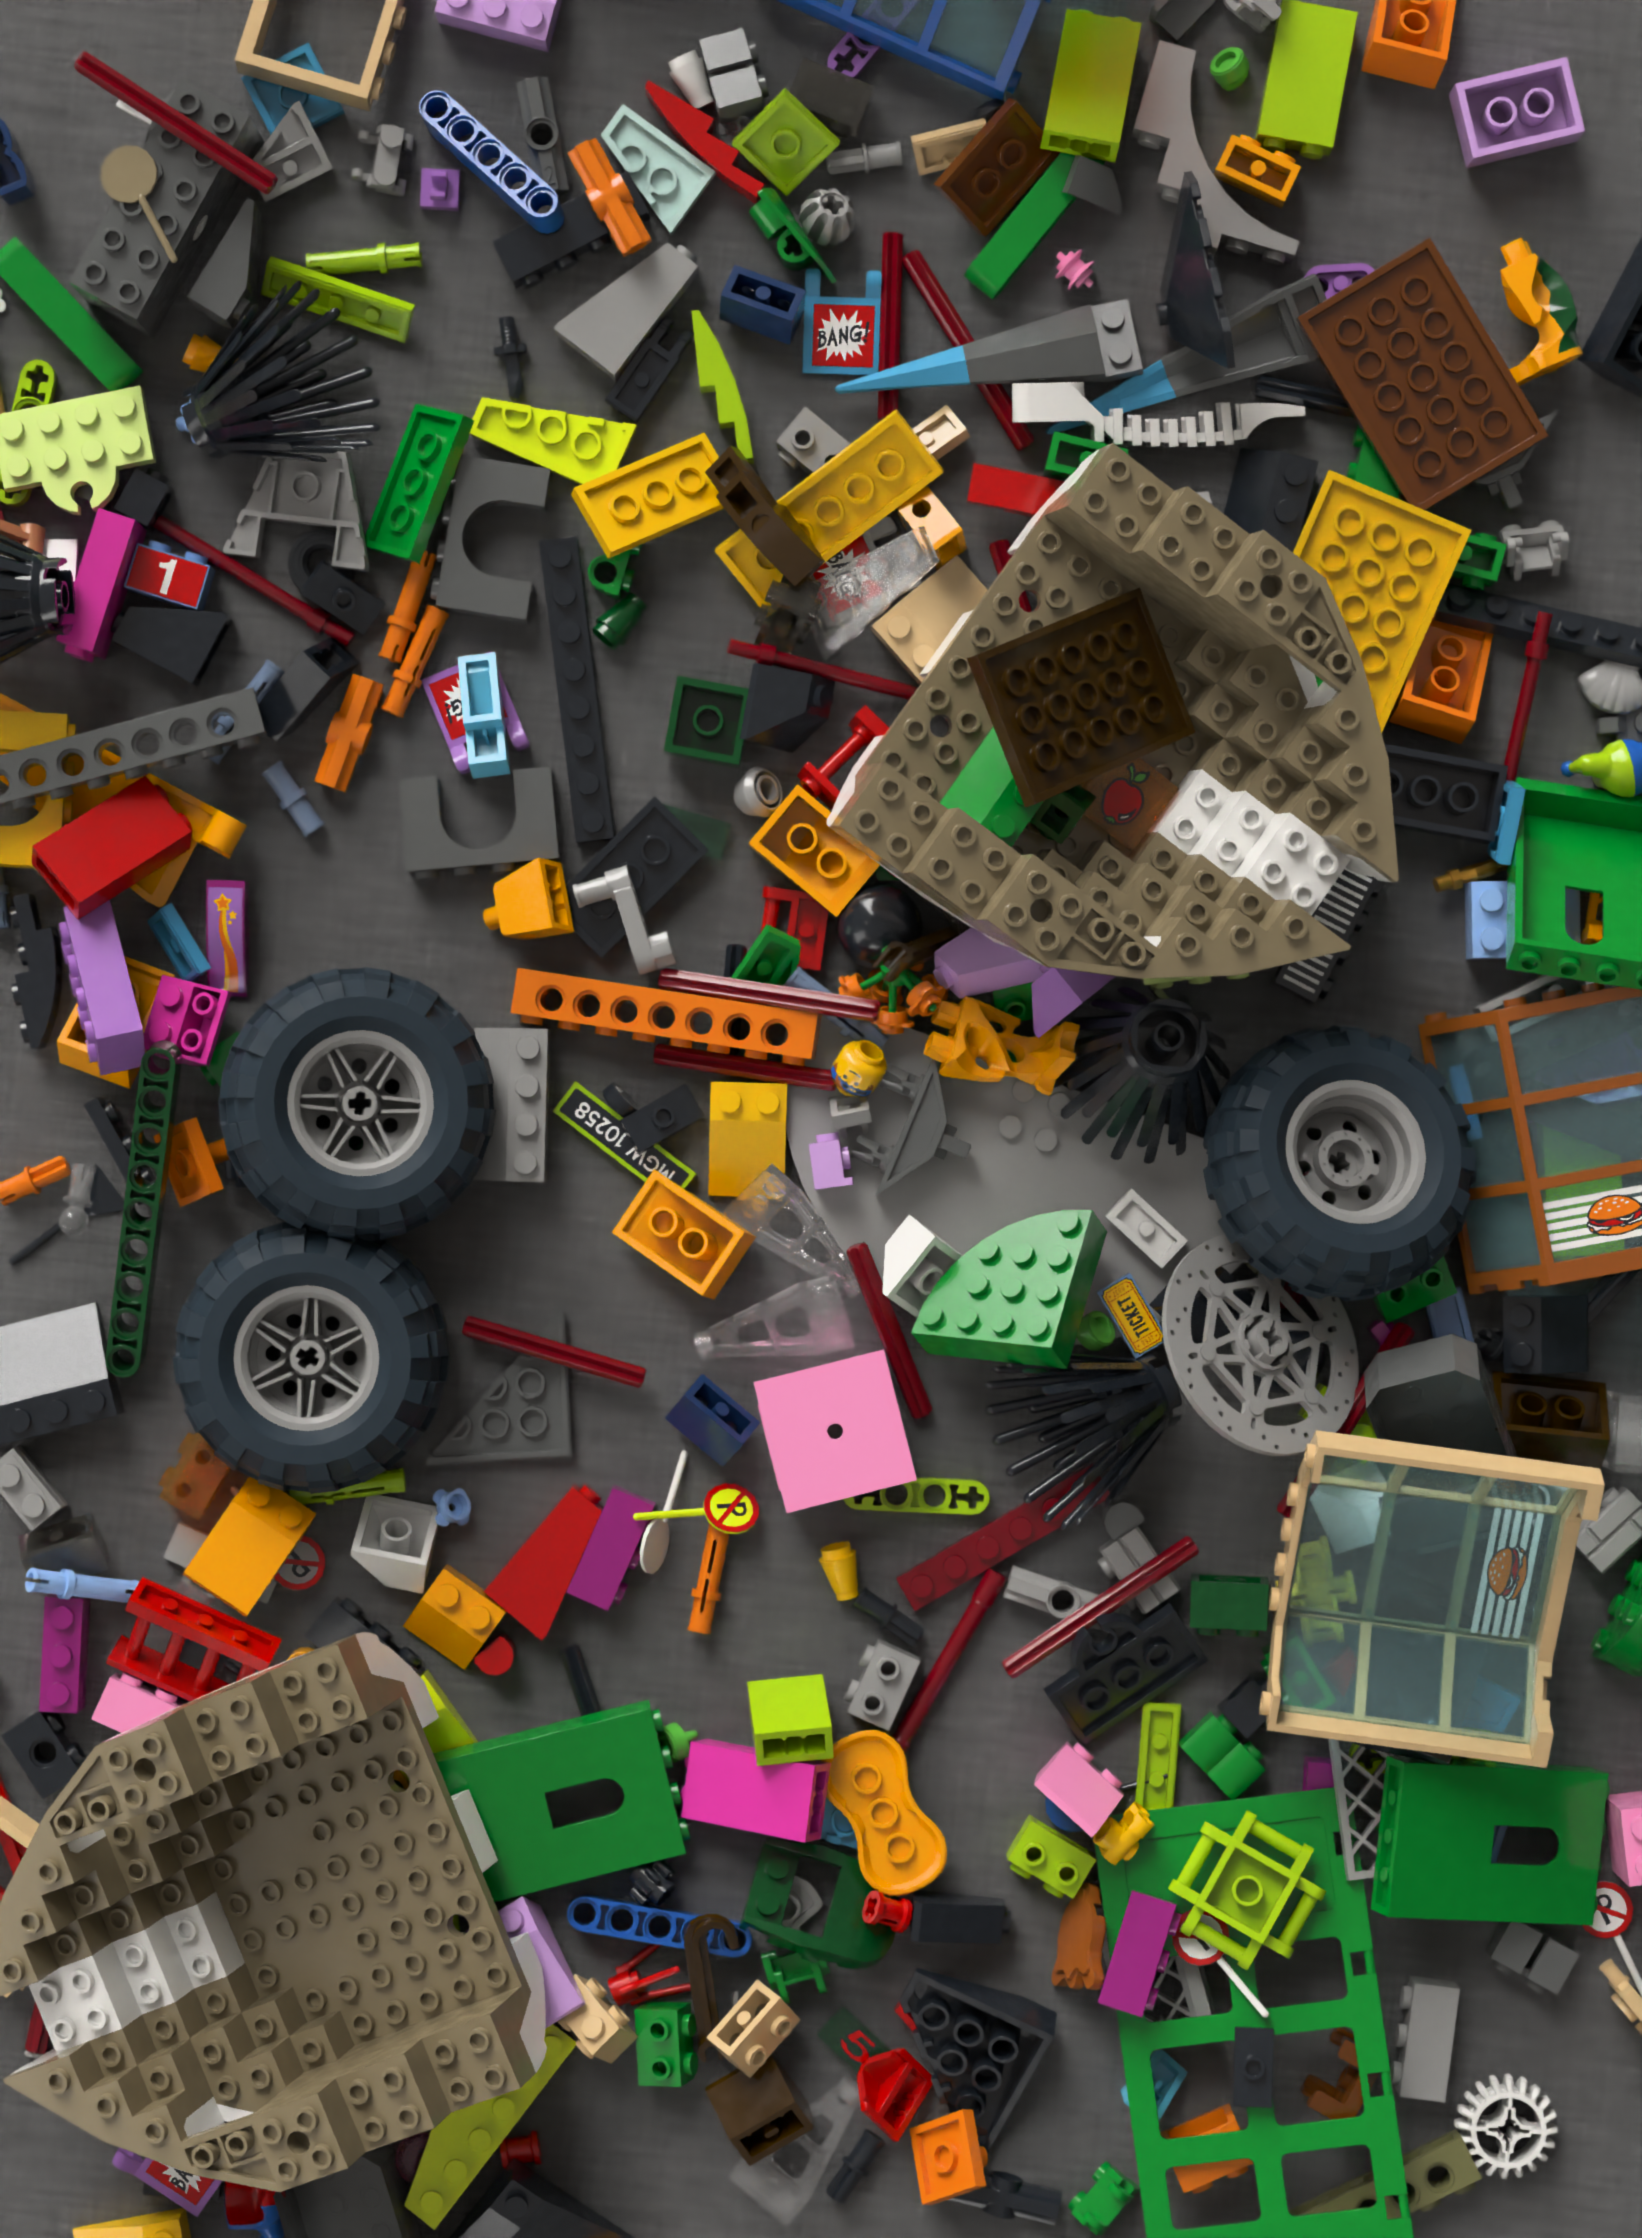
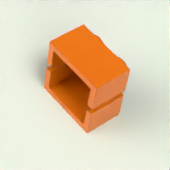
M1227 2103L1160 2133L1164 2138L1170 2139L1238 2131L1240 2127L1230 2104ZM1245 2158L1173 2167L1183 2193L1192 2191V2193L1196 2194L1213 2186L1214 2180L1227 2175L1228 2178H1235L1249 2170L1248 2166L1254 2163L1252 2160Z

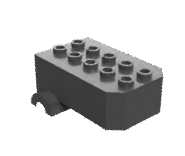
M1449 1334L1377 1353L1364 1372L1366 1410L1377 1439L1518 1457L1476 1343L1457 1335ZM1387 1463L1388 1468H1389V1471H1390L1391 1468H1392V1466H1393V1464ZM1408 1466L1401 1481L1472 1490L1479 1476ZM1494 1478L1487 1490L1490 1493L1543 1500L1540 1484ZM1396 1493L1390 1523L1391 1538L1395 1550L1400 1551L1415 1547L1417 1554L1460 1544L1461 1537L1421 1547V1545L1462 1536L1468 1502ZM1383 1495L1379 1496V1508L1381 1507ZM1481 1504L1476 1532L1490 1529L1495 1506ZM1501 1507L1498 1527L1502 1526L1505 1507ZM1512 1508L1509 1524L1514 1521L1516 1509ZM1526 1510L1522 1511L1521 1521L1525 1520ZM1533 1511L1532 1518H1535L1537 1512ZM1524 1522L1520 1523L1519 1529H1523ZM1509 1525V1526H1508V1531H1507V1532H1511V1531H1512V1526H1513V1525ZM1497 1528L1496 1535H1499L1501 1528ZM1490 1530L1476 1533L1474 1540L1489 1537Z
M388 2145L364 2153L347 2169L287 2189L285 2198L281 2192H275L273 2196L286 2238H423L416 2215L404 2206L409 2191L396 2150Z

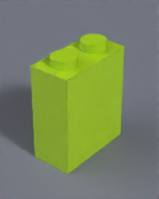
M823 1674L747 1682L749 1713L757 1766L834 1758L832 1725Z

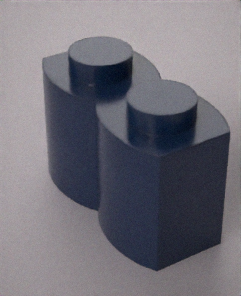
M0 118V197L8 205H13L34 196L35 184L30 170L20 159V147L15 135Z

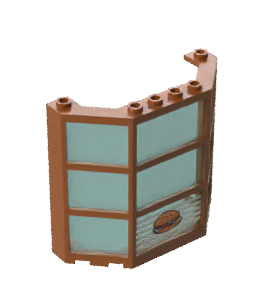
M1592 983L1580 986L1581 994L1566 996L1565 989L1542 993L1543 1001L1528 1004L1527 998L1524 996L1503 1000L1504 1008L1453 1018H1447V1012L1444 1011L1424 1015L1425 1023L1417 1024L1424 1064L1431 1063L1448 1081L1444 1085L1455 1105L1462 1104L1471 1126L1470 1131L1466 1135L1469 1148H1475L1476 1182L1470 1186L1468 1192L1471 1194L1469 1200L1472 1201L1470 1212L1462 1231L1457 1233L1467 1289L1470 1295L1493 1290L1525 1288L1524 1281L1531 1280L1532 1286L1539 1285L1541 1287L1642 1269V990L1620 986L1605 989L1604 984Z

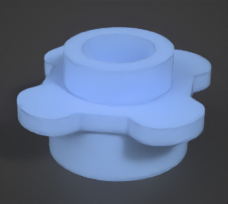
M456 1488L451 1492H446L443 1489L435 1491L433 1501L437 1505L436 1523L441 1527H446L449 1523H457L459 1526L467 1524L471 1511V1502L466 1492L462 1488ZM450 1504L453 1507V1511L449 1509Z

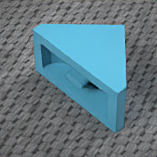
M1162 2049L1154 2051L1150 2056L1158 2120L1161 2119L1188 2073ZM1125 2084L1120 2091L1124 2103L1129 2106L1127 2086Z

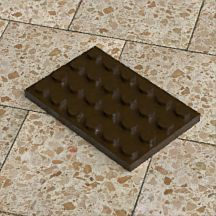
M1140 588L967 658L1025 808L1196 733Z

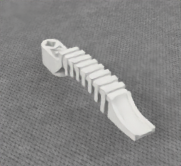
M1084 382L1012 384V422L1085 421L1090 426V440L1104 442L1105 435L1109 439V444L1114 443L1115 445L1123 444V440L1128 441L1130 446L1142 445V442H1146L1148 447L1160 446V442H1164V447H1179V443H1183V447H1197V442H1201V446L1205 447L1216 446L1217 441H1219V445H1233L1234 440L1247 439L1257 425L1270 418L1306 416L1304 406L1279 403L1234 404L1236 430H1233L1230 402L1215 403L1218 431L1214 430L1213 411L1198 412L1200 432H1196L1195 417L1190 416L1181 417L1182 433H1178L1177 419H1163L1164 433H1160L1159 419L1154 418L1145 419V432H1142L1141 415H1127V427H1123V408H1110L1109 416H1103L1084 397Z

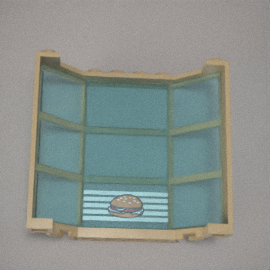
M1316 1430L1310 1444H1306L1304 1458L1298 1469L1296 1483H1289L1287 1506H1292L1290 1518L1284 1517L1282 1521L1280 1539L1286 1542L1284 1553L1277 1552L1274 1575L1279 1576L1278 1587H1271L1269 1593L1268 1610L1273 1611L1268 1683L1267 1692L1262 1691L1259 1709L1260 1715L1266 1716L1267 1731L1547 1768L1554 1732L1550 1719V1701L1547 1700V1681L1544 1678L1551 1679L1552 1662L1581 1522L1583 1519L1598 1521L1605 1487L1600 1468Z

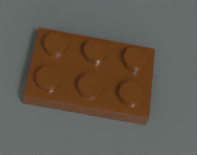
M1008 98L934 182V185L979 235L986 237L1060 152L1040 148L1043 130L1017 100Z

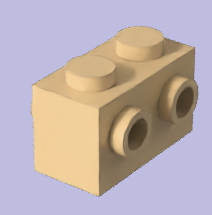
M574 1974L573 1977L586 2004L557 2022L568 2032L572 2030L579 2038L576 2042L577 2047L589 2059L597 2057L612 2064L638 2036L627 2024L630 2021L628 2016L617 2005L610 2003L605 1997L608 1994L606 1989L595 1978L591 1977L588 1980Z
M757 1979L706 2038L730 2063L751 2078L801 2019L781 1997Z

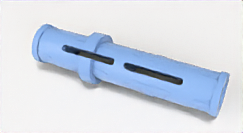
M32 1567L28 1570L26 1577L40 1579L41 1581L40 1583L25 1581V1588L29 1593L56 1594L59 1599L68 1600L75 1596L128 1603L132 1594L125 1593V1591L135 1590L139 1581L75 1574L71 1569H61L60 1572Z

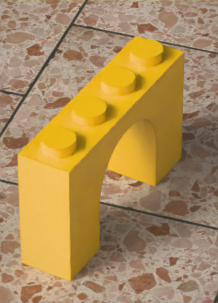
M0 710V752L10 753L76 735V724H70L68 714ZM68 759L64 764V770L67 775L74 776L75 764L74 762H68ZM49 794L41 811L28 822L15 826H0V867L36 869L32 865V846L65 826V823L72 821L73 801L66 800V797L51 800Z

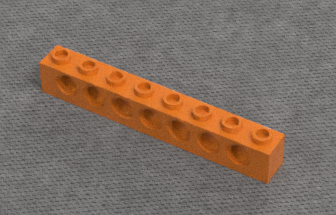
M517 968L510 1012L520 1014V1022L543 1025L544 1018L558 1020L557 1028L580 1031L581 1024L595 1026L594 1034L617 1037L618 1030L633 1032V1040L652 1043L655 1042V1036L670 1038L669 1045L691 1049L693 1041L708 1043L707 1051L729 1054L730 1047L745 1049L744 1057L767 1060L768 1053L783 1055L782 1063L805 1066V1059L815 1060L822 1019V1014L523 968ZM556 989L561 993L563 1001L559 1009L551 1011L546 1006L545 998L548 992ZM590 995L596 996L600 1002L598 1013L592 1017L587 1016L582 1009L583 1001ZM626 1001H632L637 1007V1016L629 1023L624 1022L619 1013L621 1005ZM668 1006L674 1011L675 1021L669 1028L664 1029L657 1022V1013L661 1008ZM702 1012L708 1013L713 1021L711 1030L706 1034L698 1033L694 1027L696 1016ZM739 1018L746 1019L750 1025V1033L743 1040L736 1039L731 1031L732 1024ZM776 1024L784 1025L788 1031L786 1042L780 1046L774 1045L769 1039V1031Z

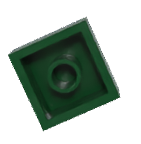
M677 675L663 750L665 755L740 768L745 740L740 739L749 688Z
M1192 1573L1190 1628H1197V1634L1220 1635L1221 1629L1236 1630V1636L1258 1637L1259 1631H1267L1268 1577Z

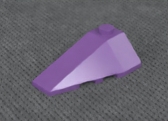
M1042 965L1039 969L1043 975L1031 984L1033 1030L1038 1038L1041 1037L1116 976L1050 968Z

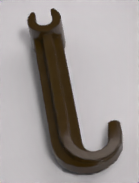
M961 921L905 944L899 941H892L876 959L873 967L878 968L882 965L888 967L890 970L883 979L893 982L904 970L933 959L936 950L971 927Z
M704 1914L696 1917L688 1924L684 1932V1948L698 2032V2056L703 2062L707 2061L706 2049L708 2047H715L706 2037L720 2023L707 1933L712 1929H720L725 1933L730 1949L735 1950L738 1948V1935L734 1924L719 1914ZM718 2051L719 2060H722L724 2056Z

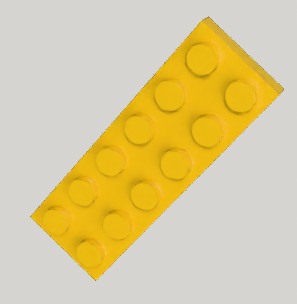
M896 409L776 502L788 508L826 562L944 473V471ZM741 529L715 548L716 554L762 610L794 586L760 552Z

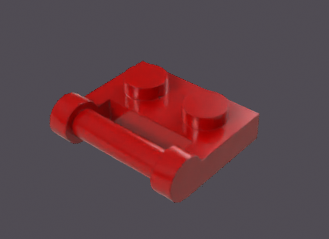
M763 886L762 898H765L761 932L766 924L777 928L780 901L792 902L787 934L798 939L800 942V959L797 968L800 966L802 969L820 971L829 911L804 891Z

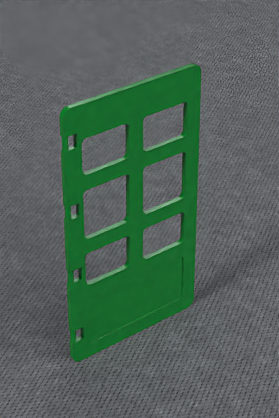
M1334 1787L1147 1810L1150 1814L1148 1818L1153 1822L1154 1826L1143 1839L1140 1838L1138 1841L1139 1848L1135 1855L1128 1861L1121 1859L1116 1866L1102 1856L1099 1846L1095 1844L1103 1911L1106 1918L1109 1957L1111 1960L1132 1890L1176 1903L1174 1912L1183 1914L1191 1910L1194 1904L1170 1891L1168 1887L1173 1879H1178L1203 1833L1200 1832V1829L1206 1821L1228 1835L1233 1836L1245 1812L1249 1810L1256 1814V1819L1302 1846L1306 1843L1315 1848L1300 1876L1327 1892L1322 1901L1317 1900L1295 1942L1329 1937L1338 1938L1341 1942L1347 1984V1995L1342 1999L1266 2008L1269 2012L1267 2018L1261 2016L1230 1977L1232 2009L1227 2013L1151 2022L1145 2018L1144 2013L1142 2017L1116 2009L1146 2237L1414 2238L1363 1879L1347 1881L1343 1855H1336L1333 1832H1340ZM1346 1797L1347 1807L1352 1802L1348 1797ZM1352 1811L1348 1816L1349 1825L1356 1831L1354 1811ZM1124 1813L1109 1815V1817H1112L1119 1823ZM1247 1833L1242 1842L1289 1870L1295 1861L1292 1857L1250 1833ZM1351 1835L1352 1846L1357 1839ZM1217 1841L1215 1842L1190 1887L1192 1890L1199 1894L1202 1892L1226 1846ZM1358 1849L1353 1855L1355 1871H1362ZM1294 1887L1270 1930V1935L1277 1939L1280 1937L1304 1891ZM1226 1923L1229 1930V1938L1247 1947L1251 1937ZM1167 1934L1163 1949L1170 1951L1169 1957L1179 1956L1173 1946L1172 1935ZM1363 1951L1367 1974L1353 1976L1350 1953ZM1225 1954L1227 1963L1259 2000L1254 1960L1249 1969L1245 1970L1237 1965L1239 1961ZM1235 2026L1274 2028V2035L1349 2027L1354 2034L1364 2111L1360 2116L1280 2125L1275 2119L1272 2098V2108L1246 2107L1248 2126L1244 2130L1166 2139L1160 2133L1150 2054L1156 2049L1223 2041L1235 2042ZM1381 2072L1384 2095L1370 2097L1367 2074ZM1354 2145H1366L1370 2149L1377 2198L1374 2206L1297 2216L1289 2213L1281 2159L1285 2154ZM1245 2158L1253 2161L1261 2215L1257 2220L1177 2229L1173 2226L1166 2180V2171L1169 2168ZM1398 2195L1400 2218L1387 2219L1384 2196Z

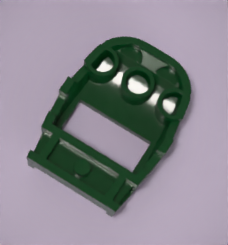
M769 1838L762 1842L739 1925L740 1929L746 1931L751 1927L768 1935V1943L781 1949L785 1947L802 1955L801 1959L817 1963L818 1960L836 1963L837 1967L849 1969H866L879 1963L891 1948L896 1933L890 1926L880 1923L873 1925L863 1921L862 1909L864 1901L871 1891L877 1890L872 1888L863 1877L857 1859L822 1845ZM800 1856L840 1868L822 1937L781 1926ZM884 1895V1897H888V1898H891V1899H895V1900H898V1899H899L898 1896H888V1895Z

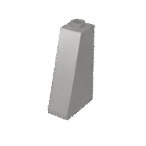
M666 243L559 321L554 327L556 336L613 380L617 381L647 337H651L699 274L698 265L695 264L697 257L682 245L674 248L671 244Z

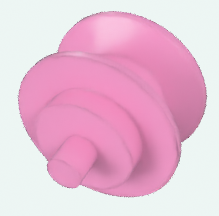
M1079 249L1076 253L1070 251L1066 256L1060 251L1056 256L1060 263L1056 267L1059 272L1055 278L1058 279L1065 276L1070 281L1068 290H1071L1074 286L1079 289L1083 284L1090 288L1094 284L1090 276L1094 272L1091 267L1095 262L1091 261L1085 264L1080 259L1082 249Z

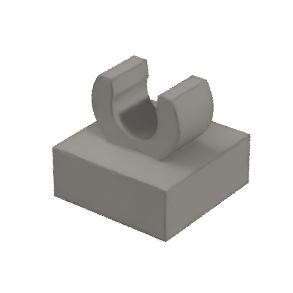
M839 1095L828 1098L834 1130L839 1129L841 1136L845 1139L848 1138L847 1127L860 1125L863 1135L868 1134V1123L872 1122L867 1096L850 1097Z

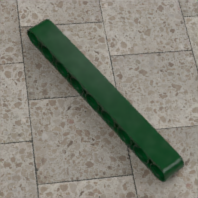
M167 1040L154 1043L143 1055L140 1065L106 1351V1366L113 1375L118 1377L133 1375L144 1361L147 1352L182 1063L179 1047ZM161 1053L166 1055L170 1061V1068H158L153 1062V1054ZM158 1091L162 1093L165 1097L166 1105L156 1106L151 1103L148 1098V1092ZM144 1129H156L161 1136V1142H149L144 1136ZM142 1165L152 1167L157 1174V1179H145L141 1175L139 1167ZM143 1202L149 1205L152 1210V1216L144 1217L138 1214L135 1209V1203ZM131 1240H142L148 1247V1252L140 1254L134 1251L131 1246ZM126 1277H138L143 1283V1289H132L128 1286ZM122 1314H134L139 1321V1325H127L122 1319ZM118 1350H129L133 1354L135 1361L124 1362L118 1356Z

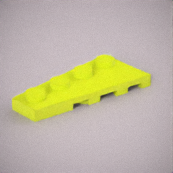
M482 397L472 418L474 423L469 435L537 466L551 469V472L582 485L619 469L637 429V425L607 421L591 416L573 415L552 409L545 410L529 405Z

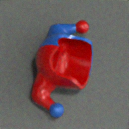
M225 2181L224 2207L229 2229L258 2230L261 2234L259 2238H284V2229L273 2197L276 2191ZM286 2190L281 2192L284 2198L286 2197Z

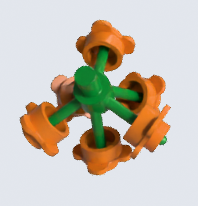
M924 962L904 970L893 982L883 979L890 970L884 965L880 966L881 970H872L868 974L866 981L859 973H855L852 976L847 975L844 977L842 975L839 977L841 986L838 990L840 995L878 1000L880 1003L889 1004V1006H882L879 1019L871 1022L872 1024H877L884 1034L895 1035L904 1033V1028L915 1026L914 1021L908 1020V1015L910 1017L916 1014H920L922 1017L930 1016L940 1007L942 1000L946 1001L948 998L949 988L945 989L943 986H940L933 974L925 975L920 979L909 970H922ZM903 985L910 990L906 998V1003L910 1006L909 1009L900 1006L903 1002V996L901 995Z

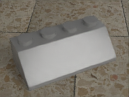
M474 1028L475 1037L485 1057H488L494 1080L493 1100L496 1113L493 1134L486 1148L483 1164L473 1180L547 1182L551 1030Z

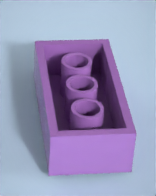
M110 900L79 920L65 906L63 907L65 922L58 923L62 940L61 948L65 964H68L72 993L77 999V1011L81 1029L85 1031V1043L90 1063H98L100 1075L138 1068L145 1054L143 1028Z

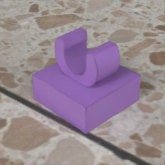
M422 168L420 208L426 210L459 211L460 170Z

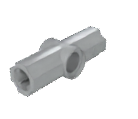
M1014 1565L1009 1573L1003 1593L1004 1598L1051 1613L1053 1616L1065 1619L1100 1595L1073 1586L1067 1581H1058ZM1067 1590L1072 1594L1073 1598L1070 1606L1065 1609H1057L1052 1605V1597L1057 1591ZM1118 1608L1112 1613L1120 1614V1608ZM1098 1623L1092 1626V1628L1103 1631Z

